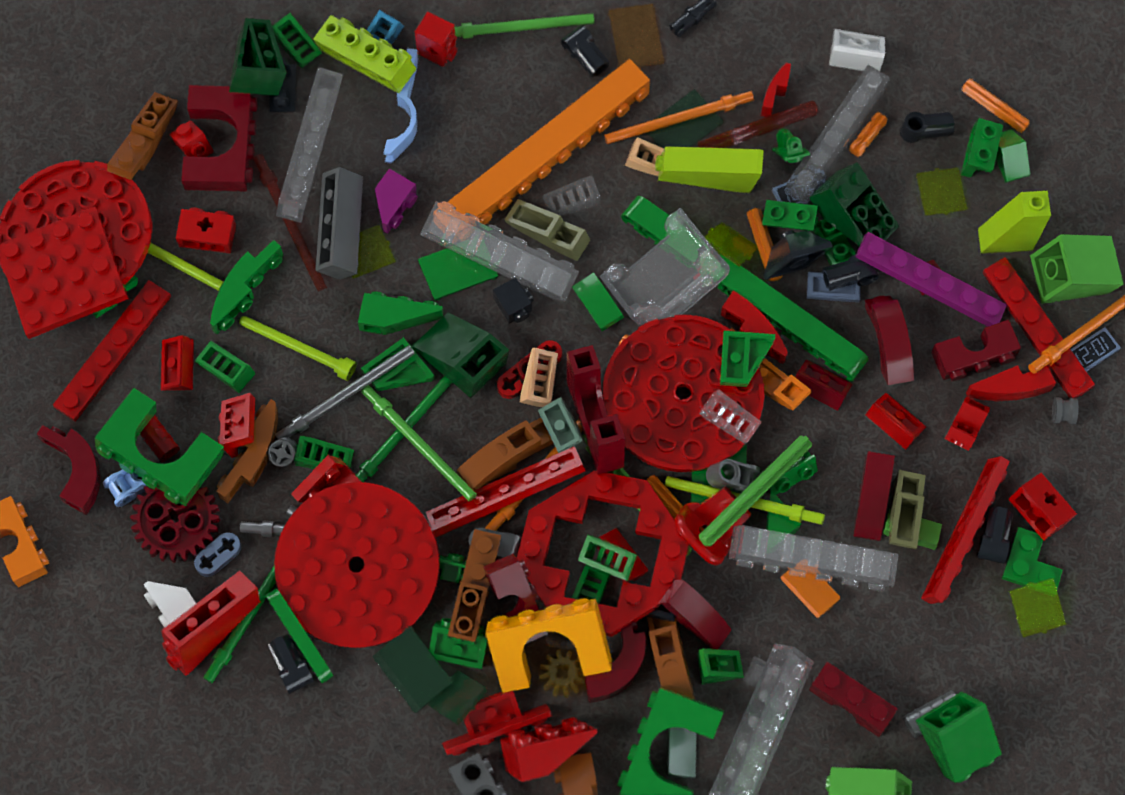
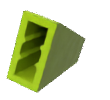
M665 147L662 154L657 155L655 171H659L658 181L750 193L762 175L763 150Z
M1048 191L1019 193L980 226L978 234L981 253L1033 251L1051 217Z

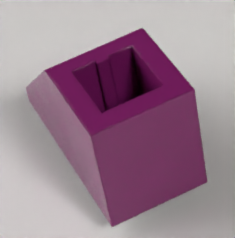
M390 168L375 188L381 223L385 233L388 234L392 228L396 229L403 219L402 213L406 208L410 209L418 197L416 195V184Z

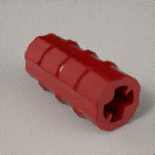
M154 415L140 435L161 462H165L178 453L180 447L167 432L166 427H163L158 417Z

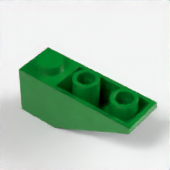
M381 292L364 293L358 319L359 331L387 335L439 320L443 317V306H439L438 303L433 301L415 302L405 296L397 298L387 297L386 294Z

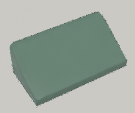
M561 397L538 410L558 453L574 446L576 450L588 446L567 403Z
M680 727L668 728V777L696 778L695 732Z

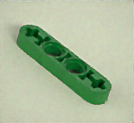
M276 588L266 594L265 597L287 628L290 636L303 653L319 681L323 684L332 678L333 674L279 590Z

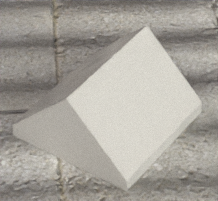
M834 30L829 65L880 73L885 55V37Z

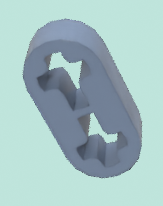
M223 533L203 549L194 561L198 573L202 576L210 577L231 562L241 550V543L238 537L233 533ZM225 540L229 543L235 541L233 543L234 550L230 552L226 549L219 554L224 548L223 542ZM215 555L217 556L211 562L213 565L211 569L207 567L201 569L204 558L211 560Z

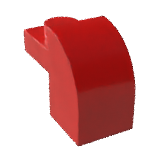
M966 396L945 439L969 451L990 408Z

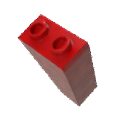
M238 571L162 629L161 632L164 639L162 646L168 654L166 660L174 670L180 669L185 676L191 673L260 603L258 588L241 571Z

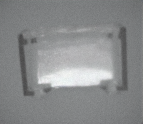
M681 208L669 215L665 222L664 228L668 235L630 268L622 263L613 264L599 276L630 318L639 326L657 318L660 320L674 317V315H682L724 280L730 272L728 263Z

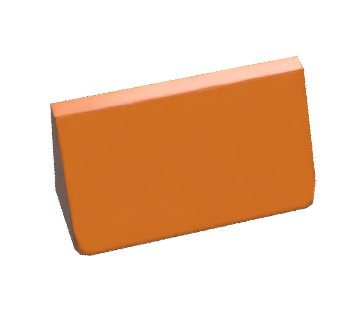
M805 559L799 561L780 577L816 618L828 612L840 600V596Z

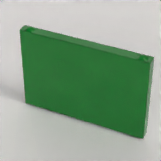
M482 236L418 259L434 301L483 282L495 280L498 277Z

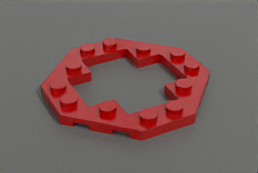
M594 470L529 510L517 559L519 561L524 560L530 574L526 578L530 584L534 585L541 602L546 608L555 604L561 606L572 604L577 599L565 597L570 572L545 566L556 519L583 524L589 499L640 509L635 530L636 535L661 539L650 587L623 582L617 608L598 604L605 634L612 637L633 621L637 622L653 612L654 608L661 605L659 601L673 581L682 579L689 543L680 535L675 526V520L647 480L611 473L598 475L597 471Z

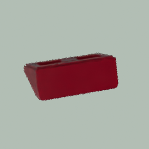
M807 359L795 376V378L811 389L809 396L837 411L853 385Z

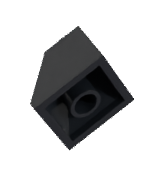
M794 230L785 232L780 236L781 240L772 247L763 276L765 280L806 269L832 248L833 245L830 241L806 230L797 233Z

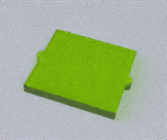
M958 167L943 170L935 168L934 171L916 173L925 216L942 213L948 215L949 212L967 210Z
M723 222L715 228H710L708 234L702 239L703 243L739 267L746 260L750 261L753 254L758 250L757 245Z
M380 225L360 232L357 274L352 275L353 279L396 262L389 248L390 241H386Z
M1053 578L1037 583L1029 582L1027 586L1009 591L1022 637L1040 632L1046 634L1047 630L1066 625Z

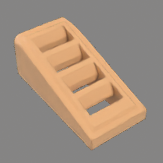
M637 137L631 147L625 166L659 176V171H655V162L657 155H661L664 148ZM639 151L644 152L642 159L637 157ZM649 154L654 155L651 163L647 161Z
M535 347L532 348L521 390L520 403L544 407L552 402L558 353ZM538 359L548 361V365L538 363ZM537 370L546 372L545 376L536 374ZM535 381L543 382V385H535ZM534 392L540 393V397L533 395Z

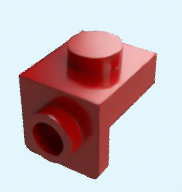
M191 120L180 125L169 134L174 143L185 153L186 157H207L213 153V149L205 134Z

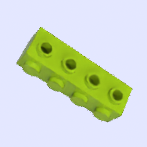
M330 15L313 38L324 53L397 93H400L416 71V67L411 61L412 56L403 49L398 51L393 49L392 45L386 40L373 38V35L364 28L359 30L354 28L353 24L343 17L339 20Z

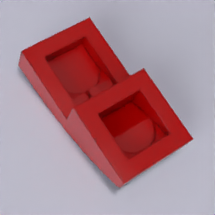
M786 63L771 81L764 98L761 111L762 117L771 118L775 95L785 97L791 68L790 63Z

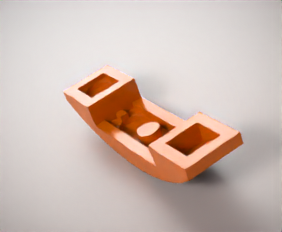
M766 358L760 364L764 394L786 408L794 411L811 393V389L793 375L787 376Z

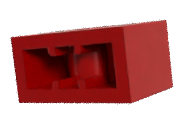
M427 11L415 31L416 49L418 50V55L444 67L448 60L452 61L458 51L456 47L455 25Z
M200 208L181 209L176 234L179 247L231 254L236 228L234 216L225 211L210 213Z
M1039 473L1022 485L1008 499L1043 541L1063 528L1077 514L1042 473Z

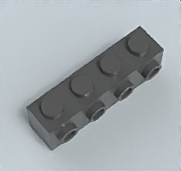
M341 167L322 173L316 271L336 279H344L357 274L363 194V176Z

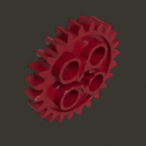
M145 486L144 489L147 495H137L141 504L132 505L133 510L138 514L130 516L131 521L137 523L131 526V530L138 533L134 537L137 543L144 541L141 545L143 551L151 548L149 554L152 558L160 553L162 562L166 560L167 556H170L171 561L175 563L177 556L181 555L184 562H186L188 553H191L196 558L197 548L203 550L206 548L204 545L205 541H214L210 532L217 533L219 531L213 525V523L220 522L219 516L214 515V513L219 511L218 505H211L216 499L214 495L207 496L209 493L207 486L200 490L198 489L186 506L175 505L157 487L150 489ZM194 506L197 507L196 510H191L192 507H194ZM162 509L163 514L157 519L150 517L154 510ZM174 514H176L179 519V521L176 523H174V521L171 518V516ZM191 519L200 520V524L196 528L187 527ZM167 532H175L176 536L172 541H163V537Z

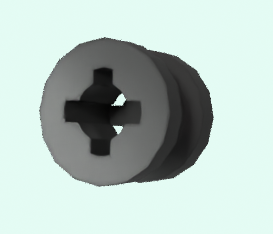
M1054 397L1052 422L1059 424L1061 421H1067L1069 424L1075 425L1078 419V399L1070 398L1069 400H1063L1061 397Z
M289 437L277 439L268 449L270 461L280 467L289 465L294 461L297 443Z

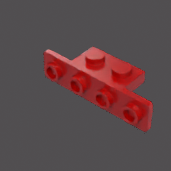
M513 691L499 692L459 707L468 733L445 741L442 745L447 755H460L473 745H487L493 742L495 737L503 734L508 736V733L521 730V727L529 724L532 726L540 725L546 722L547 718L552 716V713L547 704L521 713Z

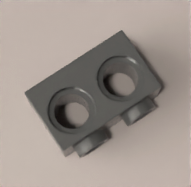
M479 753L449 768V773L461 795H480L484 792L491 793L492 795H506L501 783L495 784L490 775L494 773V770L487 757L482 759ZM469 768L480 770L481 775L477 780L471 781L465 777V773Z

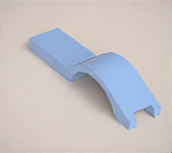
M407 48V52L412 56L411 61L417 69L418 50ZM416 71L400 93H397L398 106L407 111L411 120L410 125L403 134L386 141L384 155H386L385 162L392 163L413 142L417 133L416 109L410 99Z

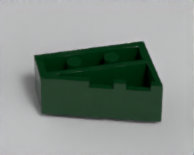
M245 18L237 41L229 92L279 95L287 72L271 22L265 19Z

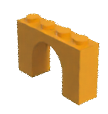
M579 599L572 604L564 606L555 604L548 606L545 610L536 612L526 610L512 617L498 616L487 623L486 637L502 693L530 687L531 672L524 651V645L532 636L545 631L561 633L573 642L584 676L611 671L612 657L596 599Z

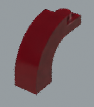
M891 295L876 296L873 299L865 300L866 311L877 334L881 372L886 383L894 385L914 381L911 344L905 318L898 300H893Z
M42 425L37 432L39 439L67 455L72 463L71 477L59 497L63 503L87 515L96 501L100 489L101 473L97 458L87 441L73 429H70L66 436L63 431L54 426L49 429Z
M633 621L621 629L622 651L619 657L612 663L611 671L584 676L589 703L606 700L618 695L638 675L644 659L646 639L645 632L633 633L638 631L637 622Z

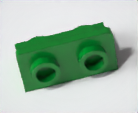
M978 118L971 129L961 171L962 176L971 178L975 170L992 172L1003 130L1002 124Z
M442 618L441 621L437 620L433 626L428 658L482 669L488 643L485 627L480 625L476 641L471 642L448 636L452 619Z

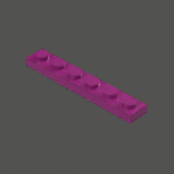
M870 232L864 236L856 254V258L987 327L1000 323L1007 304Z

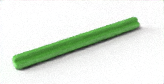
M799 436L699 535V539L704 546H712L812 447V443L807 436Z

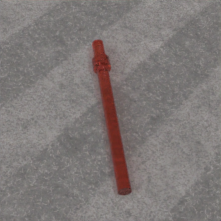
M263 154L256 155L253 159L261 174L259 178L263 186L268 188L317 291L326 289L327 286L321 273L316 271V263L277 185L278 179L274 171L270 170Z

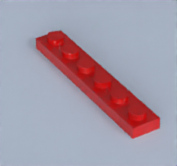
M1006 257L983 270L984 276L1002 302L1007 304V309L1040 356L1049 346H1055L1064 340ZM1070 348L1061 354V358L1052 365H1047L1069 398H1077L1095 386V383Z
M148 280L54 402L53 407L76 422L171 298V294Z
M574 446L475 490L474 492L477 495L470 502L464 496H461L427 511L426 515L435 537H438L585 472V468Z
M999 456L987 460L921 597L922 600L930 604L942 603L951 592L950 585L954 577L962 569L961 562L965 554L973 546V537L976 531L981 528L985 521L984 514L996 498L995 492L998 485L1003 482L1007 475L1006 469L1010 461L1004 457Z

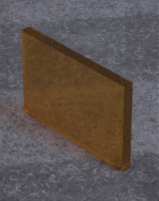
M653 4L609 10L608 16L611 21L618 67L629 59L637 67L664 64L665 59L662 54Z

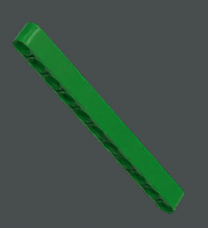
M637 196L621 215L624 223L627 224L629 222L638 233L647 239L649 237L653 239L655 245L668 254L669 252L673 253L676 256L675 259L689 269L692 267L697 270L696 273L709 283L714 282L718 285L717 288L726 295L730 296L734 290L746 298L762 312L774 328L777 327L782 330L781 334L794 343L799 342L804 346L803 349L818 359L820 357L825 361L824 364L832 370L847 376L846 379L848 381H853L869 361L867 355L858 347L646 198Z

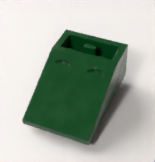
M858 162L836 171L809 197L812 203L818 206V212L825 221L859 246L868 232L886 240L899 227L897 221Z
M450 313L444 315L412 345V348L470 398L507 364L509 349L489 332Z

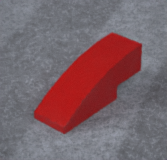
M733 290L722 307L721 316L740 327L739 332L776 334L775 341L767 355L783 364L788 351L773 325L751 302Z
M1017 365L970 385L966 394L969 398L980 400H1020L1050 392L1056 382L1047 365L1035 374L1031 371L1022 374Z

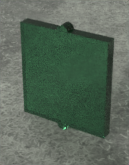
M457 670L450 680L441 686V690L428 705L459 726L470 711L475 710V705L488 690Z

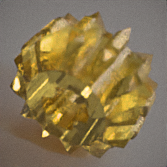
M558 650L556 651V660L551 655H547L546 660L549 664L544 663L540 665V669L545 673L539 675V680L543 682L548 681L543 686L545 691L554 687L553 697H557L559 690H563L564 698H568V689L570 688L573 693L577 694L579 688L576 684L584 685L585 679L580 676L583 675L581 667H578L580 665L579 657L571 661V651H568L566 658H562V652ZM558 669H562V672L564 669L568 670L566 679H563V676H561V679L557 678Z

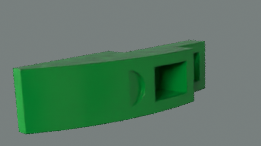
M273 240L256 257H253L247 251L230 271L220 288L212 310L210 324L214 333L218 334L221 330H228L234 323L233 318L240 311L244 313L252 306L254 296L250 288L257 287L263 281V275L270 268L274 270L280 265L283 259V251L276 241Z

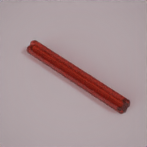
M809 101L698 142L697 147L727 148L818 114V107L815 101Z

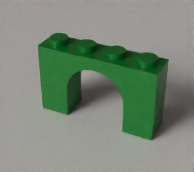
M133 388L96 435V450L104 458H113L119 462V466L129 474L134 472L140 476L142 482L152 489L157 487L163 491L164 496L169 501L175 504L179 502L186 506L224 456V446L201 432L186 453L178 460L167 464H158L147 460L138 451L136 441L139 434L156 414V402Z
M660 687L658 692H652L647 705L652 708L648 719L642 718L637 733L642 734L639 744L633 743L627 759L632 761L628 771H622L617 786L622 787L620 795H693V789L662 777L655 770L650 759L652 741L661 731L672 727L685 728L714 739L722 718L723 710Z

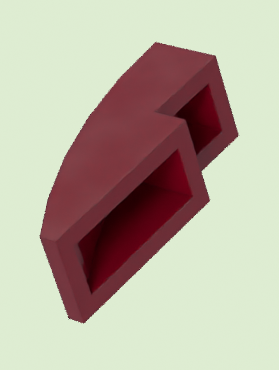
M867 452L862 483L860 485L853 537L876 541L881 540L893 473L894 455Z
M674 580L659 601L676 616L675 619L711 649H719L732 630L721 615L684 580Z

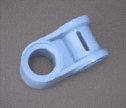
M123 469L110 475L103 482L104 487L109 488L115 498L114 503L116 507H122L131 502L137 495L145 492V486L148 487L142 480L138 479L137 474L134 472L129 474Z

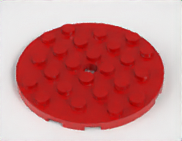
M80 160L66 161L37 172L19 186L20 191L11 201H7L0 215L1 244L95 206L100 214L124 285L128 283L141 267L152 238L151 211L139 187L133 180L108 172L107 164L98 161L94 163L80 162ZM0 258V266L5 274V270Z
M674 315V317L660 320L657 318L638 327V330L625 338L616 348L606 368L603 382V400L608 414L607 417L617 414L625 436V448L635 457L651 466L667 471H701L720 461L730 459L752 437L763 410L764 383L759 366L747 387L720 385L723 332L732 331L728 327L714 320L694 315ZM680 387H687L691 391V395L687 399L680 400L676 395V390Z
M366 482L338 484L319 491L308 498L286 522L278 540L275 553V579L279 592L303 629L314 637L342 647L362 648L376 646L389 642L405 633L417 622L426 608L429 607L437 588L440 557L438 544L425 516L401 494L387 487ZM354 557H361L365 564L363 570L358 573L350 569V562Z

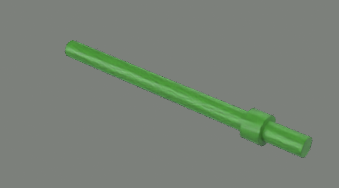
M582 14L472 25V22L462 23V26L455 27V36H463V39L473 38V35L594 24V15Z
M369 385L362 389L361 393L374 405L373 409L380 416H385L469 502L476 497L477 494L392 409L393 405L385 397L381 398Z

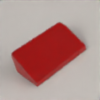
M181 335L162 340L161 391L193 390V339Z
M887 393L882 395L865 414L905 450L926 428L923 423Z
M617 528L599 537L636 554ZM606 549V552L604 554L605 559H607V556L610 551L608 549ZM616 552L611 562L612 568H614L615 562L618 557V553ZM638 555L628 581L621 579L623 582L629 583V580L636 581L649 571ZM623 557L619 571H624L628 557Z

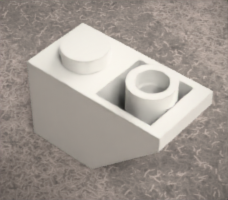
M149 581L143 584L148 591L144 596L152 609L158 606L162 612V615L158 618L164 627L168 626L196 604L186 588Z

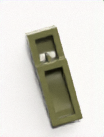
M517 199L505 218V222L518 231L576 261L579 260L590 242L585 229L563 221L562 217L558 214Z
M899 470L896 474L891 502L889 544L917 549L924 504L923 491L926 475Z

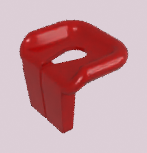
M726 486L701 504L696 502L685 504L675 517V526L680 535L706 562L712 565H720L732 545L731 536L752 514L747 510L712 546L709 547L702 544L699 539L701 534L699 527L709 526L737 498Z

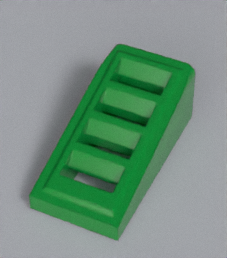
M291 13L272 25L276 41L301 68L322 54L321 50ZM290 26L292 30L283 35L281 32ZM294 34H297L299 36L291 43H289L288 39L292 37ZM301 41H304L306 43L298 50H295L293 48ZM310 48L312 52L302 59L300 54Z
M212 341L208 343L195 360L198 365L238 393L242 391L255 375L250 365ZM215 351L219 353L211 364L207 363ZM223 358H226L225 362L217 370V365L222 361ZM234 364L235 366L230 373L225 375V372Z
M300 435L294 462L296 466L315 469L331 451L333 456L338 458L339 454H344L343 462L350 468L354 450ZM307 447H311L309 458L305 457ZM318 449L322 450L320 461L315 460Z
M587 535L578 561L628 581L637 554L594 535ZM599 545L601 546V549L599 551L597 559L595 560L593 559V557ZM606 549H608L610 551L607 556L605 564L601 563L606 552ZM616 552L618 557L614 568H612L610 565ZM623 557H628L624 571H619Z
M585 564L572 599L579 600V597L582 596L590 600L596 599L597 604H600L611 574ZM589 575L591 577L602 580L601 584H598L589 581L586 578ZM583 586L595 589L598 592L596 594L583 589Z

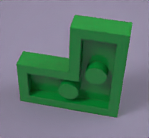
M1018 527L1002 579L1054 597L1063 569L1037 561L1043 539L1035 532Z

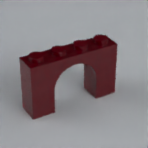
M189 85L187 110L190 119L226 121L237 130V138L231 149L220 156H183L181 181L184 190L247 192V184L252 183L253 169L249 168V159H254V144H250L251 136L256 135V120H252V112H257V96H253L250 93L229 92L230 86Z
M591 345L568 351L567 385L597 473L599 475L624 468L625 436L617 414L607 417L608 414L601 390V367L594 347Z

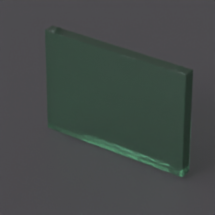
M694 89L655 119L708 103ZM715 112L647 133L661 148L691 147L715 128L721 126L724 121Z
M410 626L405 628L403 633L392 639L372 656L414 713L421 710L453 683L451 677L448 676L426 647L414 628Z

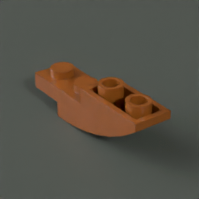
M154 92L132 122L131 132L108 162L107 171L132 180L138 170L143 171L155 153L177 108L178 101Z
M272 399L267 405L263 404L256 413L254 443L241 446L245 453H240L233 462L234 468L229 475L225 474L222 476L217 484L218 490L216 492L219 498L226 503L231 501L244 482L253 488L268 463V449L275 442L278 425V408L276 402Z
M542 418L531 423L525 420L476 452L457 469L456 473L475 491L516 469L518 462L554 443Z
M474 529L448 632L449 637L471 642L476 641L491 587L483 567L496 561L502 538L501 535Z
M665 607L664 612L669 613V610ZM647 617L650 630L648 632L661 687L695 699L677 620L675 619L674 622Z

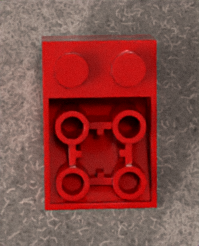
M567 718L561 721L562 724L556 726L542 724L536 726L534 731L526 733L524 730L512 731L508 733L509 737L500 739L506 772L521 782L547 776L595 736L597 729L586 724V722L578 720V718Z

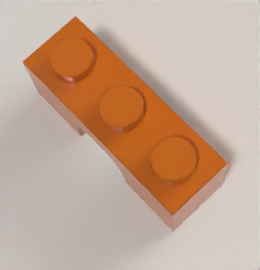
M9 496L0 501V538L8 535L18 537V545L11 554L2 558L13 582L17 587H20L48 574L45 565L49 564V560L44 550H38L34 543L39 539L33 526L27 527L23 519L28 516L21 502L16 503L12 496Z

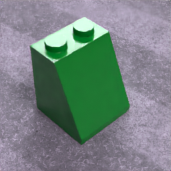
M962 691L915 720L943 775L954 783L970 778L971 773L979 768L991 765L994 759L1002 754L985 703Z

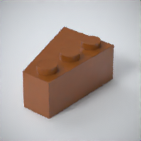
M591 753L570 756L553 771L555 784L561 783L562 794L557 795H598Z

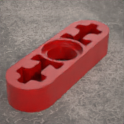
M548 340L537 347L543 350L548 348L550 351L555 349V353H558L557 364L561 361L562 348L557 342ZM531 352L499 377L497 390L503 398L513 399L521 394L523 386L521 380L524 381L525 378L522 368L528 364ZM543 360V364L548 365V361ZM537 370L536 374L544 375L546 372ZM518 372L520 379L514 384L515 390H504V382L512 383L516 379V374L514 373Z

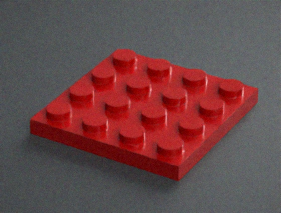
M95 206L0 244V258L25 335L29 339L129 299L100 214Z

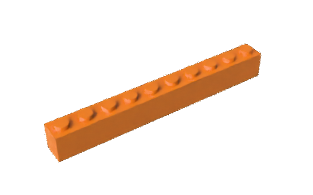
M631 59L627 60L432 214L433 223L453 245L458 241H466L472 235L474 228L478 225H486L492 219V214L498 209L501 211L505 210L512 203V198L517 194L523 195L532 187V182L538 178L544 179L552 171L551 167L556 163L562 164L567 161L575 148L586 146L594 133L605 131L613 118L616 116L622 117L628 112L632 103L644 100L649 94L650 79Z

